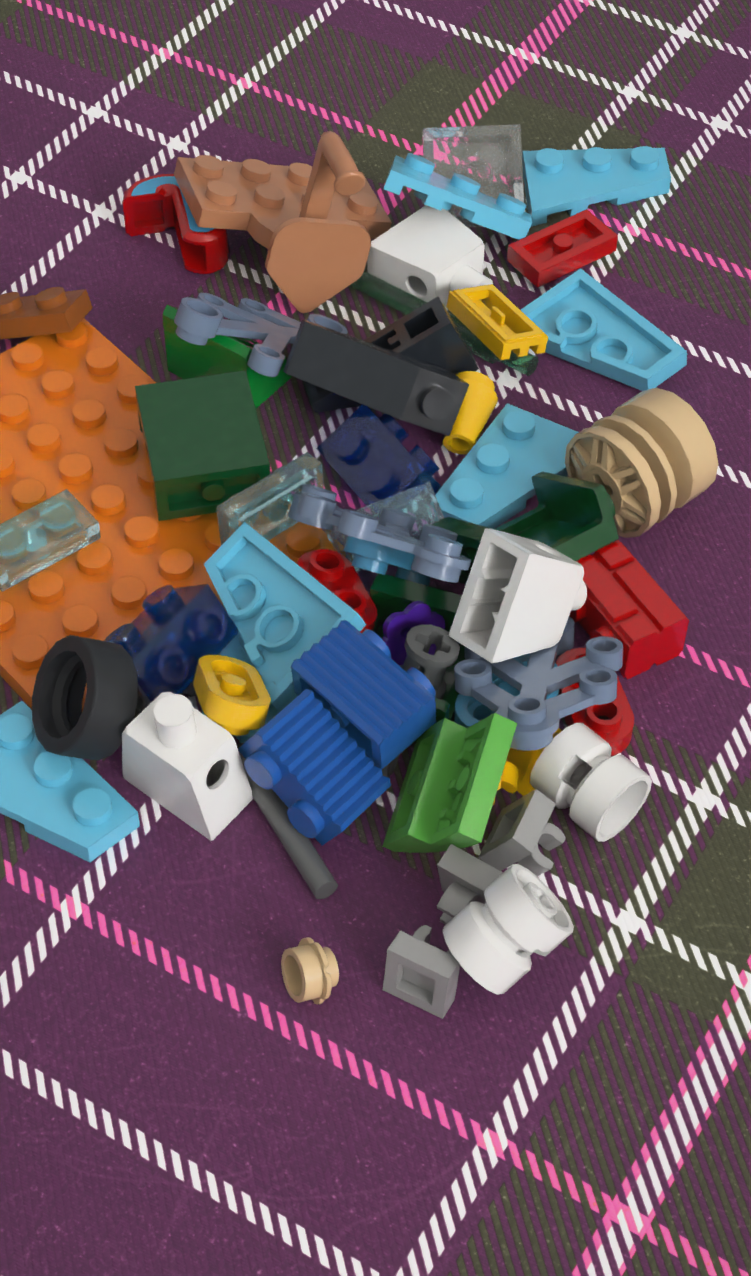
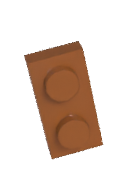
M52 287L31 296L20 297L18 292H8L0 295V339L71 332L93 308L87 290L65 291L63 287Z

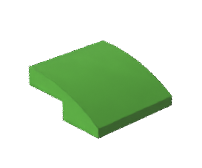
M497 713L491 714L468 728L444 718L433 724L417 738L382 847L394 852L430 853L447 851L451 844L462 849L481 843L517 723Z

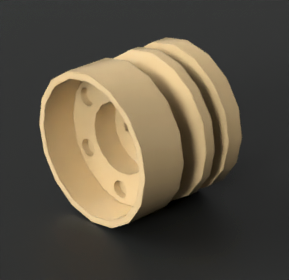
M659 388L640 392L617 407L611 416L600 418L591 427L575 434L567 444L565 455L568 477L602 484L615 506L614 521L618 535L624 538L642 535L655 523L664 520L673 509L681 508L704 492L715 481L719 464L715 443L705 422L686 401L673 392Z

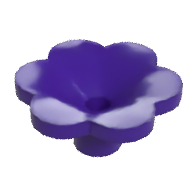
M414 601L403 612L392 613L383 624L384 637L382 640L391 652V659L399 666L404 664L407 655L404 643L406 635L411 628L418 625H433L445 628L444 618L437 612L431 611L430 607L423 601ZM435 644L430 646L428 654L434 655L436 650Z

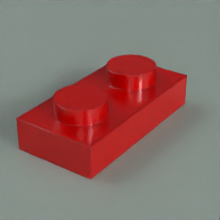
M586 209L509 244L507 261L538 288L615 252L618 235Z

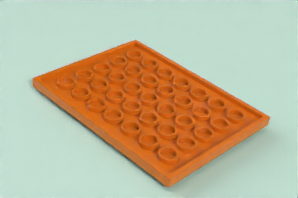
M85 318L71 332L33 336L0 353V676L31 709L36 675L45 655L57 641L69 635L122 645L132 657L137 671L165 658L167 649L175 645L181 646L189 657L193 659L225 639L233 620L229 617L204 563L244 522L296 564L303 554L313 550L331 549L344 556L343 548L321 528L289 518L288 513L292 502L272 485V504L159 521L146 445L139 425L135 386L157 382ZM86 684V686H85L84 695H83V700H82V711H83V708H84V703H85V698H86V693H87V684Z

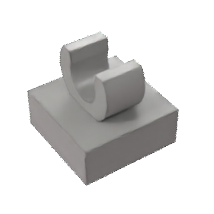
M535 789L503 808L478 858L499 871L516 862L536 876L551 870L554 863L540 852L538 843L550 851L565 841L566 837L563 832L554 824L547 823L556 803Z
M451 844L437 864L441 888L444 891L437 905V909L443 912L440 922L446 925L470 902L477 901L485 904V889L503 872Z
M423 925L415 931L413 936L399 931L387 949L383 991L443 1019L455 1000L460 964L452 955L450 949L445 952L430 945L431 927Z

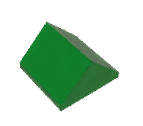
M166 305L162 316L167 369L169 372L182 379L246 370L256 409L293 377L283 372L288 359L286 356L276 377L265 376L252 370L247 365L254 345L261 344L253 339L216 335L214 338H208L206 345H195L181 339L176 334L177 325L174 322L178 308Z

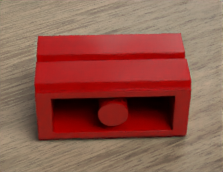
M616 540L596 550L593 555L588 554L576 561L584 568L582 580L587 588V598L580 609L570 612L569 617L574 620V623L579 622L589 634L590 639L607 636L616 638L623 643V666L618 671L624 678L626 677L628 680L649 670L653 664L658 666L680 655L684 648L689 619L622 542Z

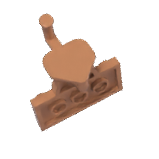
M332 131L324 132L321 135L313 166L304 163H292L290 166L271 165L257 159H246L243 162L222 161L210 155H199L196 158H177L174 176L197 226L202 228L248 231L256 242L268 249L265 260V268L268 274L293 306L301 313L313 311L357 281L364 272L371 248V239H376L391 228L392 222L364 174L358 171L341 137Z

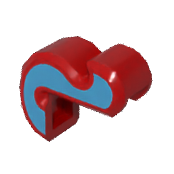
M174 174L149 176L135 182L124 192L122 203L126 234L130 236L163 232L168 227H175L186 270L197 274H212L227 264L229 259L227 229L197 226Z

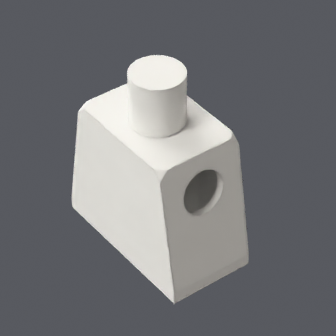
M425 205L371 241V248L367 259V284L418 308L436 297H439L444 307H446L449 291L493 284V281L483 275L485 246L482 239L445 209L440 211Z
M485 529L448 636L490 663L502 662L555 646L561 640L570 612L580 609L586 601L587 588L582 580L584 576L583 566L539 541L495 529Z
M172 692L161 693L124 729L122 733L123 778L210 841H213L253 800L252 790L234 737L229 731L195 709L187 697L173 694Z

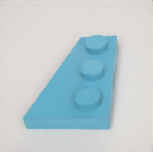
M581 268L521 309L548 336L546 353L638 390L645 391L656 388L687 365V350Z
M507 403L428 503L427 520L435 523L445 517H451L495 529L526 508V500L536 495L532 476L540 472L568 476L565 466L566 447L574 435L579 432Z

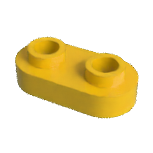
M205 655L200 657L193 680V687L204 714L235 736H244L250 730L262 728L266 721L271 697L258 670L244 661L228 656Z

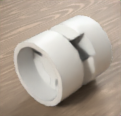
M574 723L556 735L552 742L545 747L532 769L530 784L534 789L539 790L556 803L555 806L558 809L570 807L569 816L572 821L598 842H605L617 835L636 816L651 790L652 780L647 773L624 755L611 757L612 748L609 743L584 723Z
M512 864L485 889V904L477 901L470 902L443 929L445 942L462 968L486 990L497 995L504 994L531 970L532 962L530 955L533 952L547 956L573 933L574 928L569 914L555 894L540 878L519 864Z

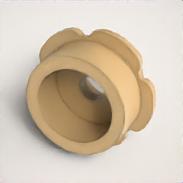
M306 937L300 940L297 947L288 948L283 952L281 961L283 980L290 997L295 1002L300 1003L313 1000L314 1004L318 1005L330 997L332 987H335L339 981L337 960L330 948H322L312 938Z

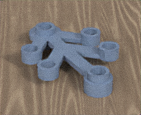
M199 293L197 299L191 297L182 298L174 318V322L177 325V336L195 345H206L208 338H214L216 335L264 340L262 344L254 345L247 365L255 372L269 377L278 376L285 359L283 352L289 343H294L301 322L276 312L258 301L242 298L238 307L227 303L222 298L209 293ZM310 314L307 319L309 322L347 335L348 333L341 323L329 317Z
M303 484L300 494L294 493L288 517L293 520L332 530L333 526H337V531L348 536L414 554L411 569L435 579L458 583L461 571L469 570L471 559L460 555L463 544L456 542L458 534L453 531L424 524L420 538L417 540L410 537L416 519L415 516L383 507L380 518L377 519L361 512L341 509L336 505L335 499L337 494L335 492L309 484Z
M569 617L561 640L553 647L530 653L527 667L513 658L498 663H490L464 646L465 660L457 663L454 667L455 690L461 695L472 696L495 713L517 723L511 748L523 751L538 750L552 742L553 733L559 728L560 718L593 705L611 703L617 698V673L615 671H618L623 666V643L616 638L607 636L592 638L586 643V656L554 668L556 656L574 647V620ZM492 673L519 690L520 695L513 696L493 684ZM579 682V688L546 699L547 694Z

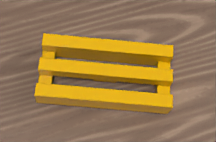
M493 284L449 291L446 308L500 360L510 359L511 351L518 357L527 356L529 348L535 354L545 353L548 336Z

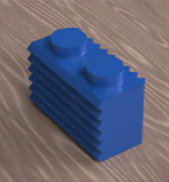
M341 620L337 628H332L328 635L322 636L319 643H314L309 651H304L301 658L295 659L291 665L296 695L299 696L305 689L313 691L315 698L322 701L323 707L331 711L332 718L339 720L340 727L348 731L349 737L356 740L357 746L365 750L366 756L373 759L374 765L378 768L383 769L436 723V692L429 679L414 667H410L405 671L391 659V652L386 643L372 630L367 629L361 633L347 620Z
M305 689L238 748V751L246 759L244 766L250 778L260 787L272 789L288 807L287 816L293 827L303 836L315 838L321 846L343 832L391 786L390 778L383 776L382 769L374 766L373 759L366 756L365 750L357 746L356 740L349 737L348 731L340 727L339 720L332 718L331 711L325 709L322 701L316 699L314 692L309 689Z

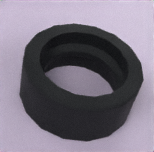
M69 635L57 641L45 655L36 675L32 695V721L37 739L46 751L61 756L98 761L111 756L122 744V733L126 726L134 719L138 700L136 669L132 657L122 645ZM86 684H87V693H86L84 708H83V711H82V700H83V695H84L85 686H86Z

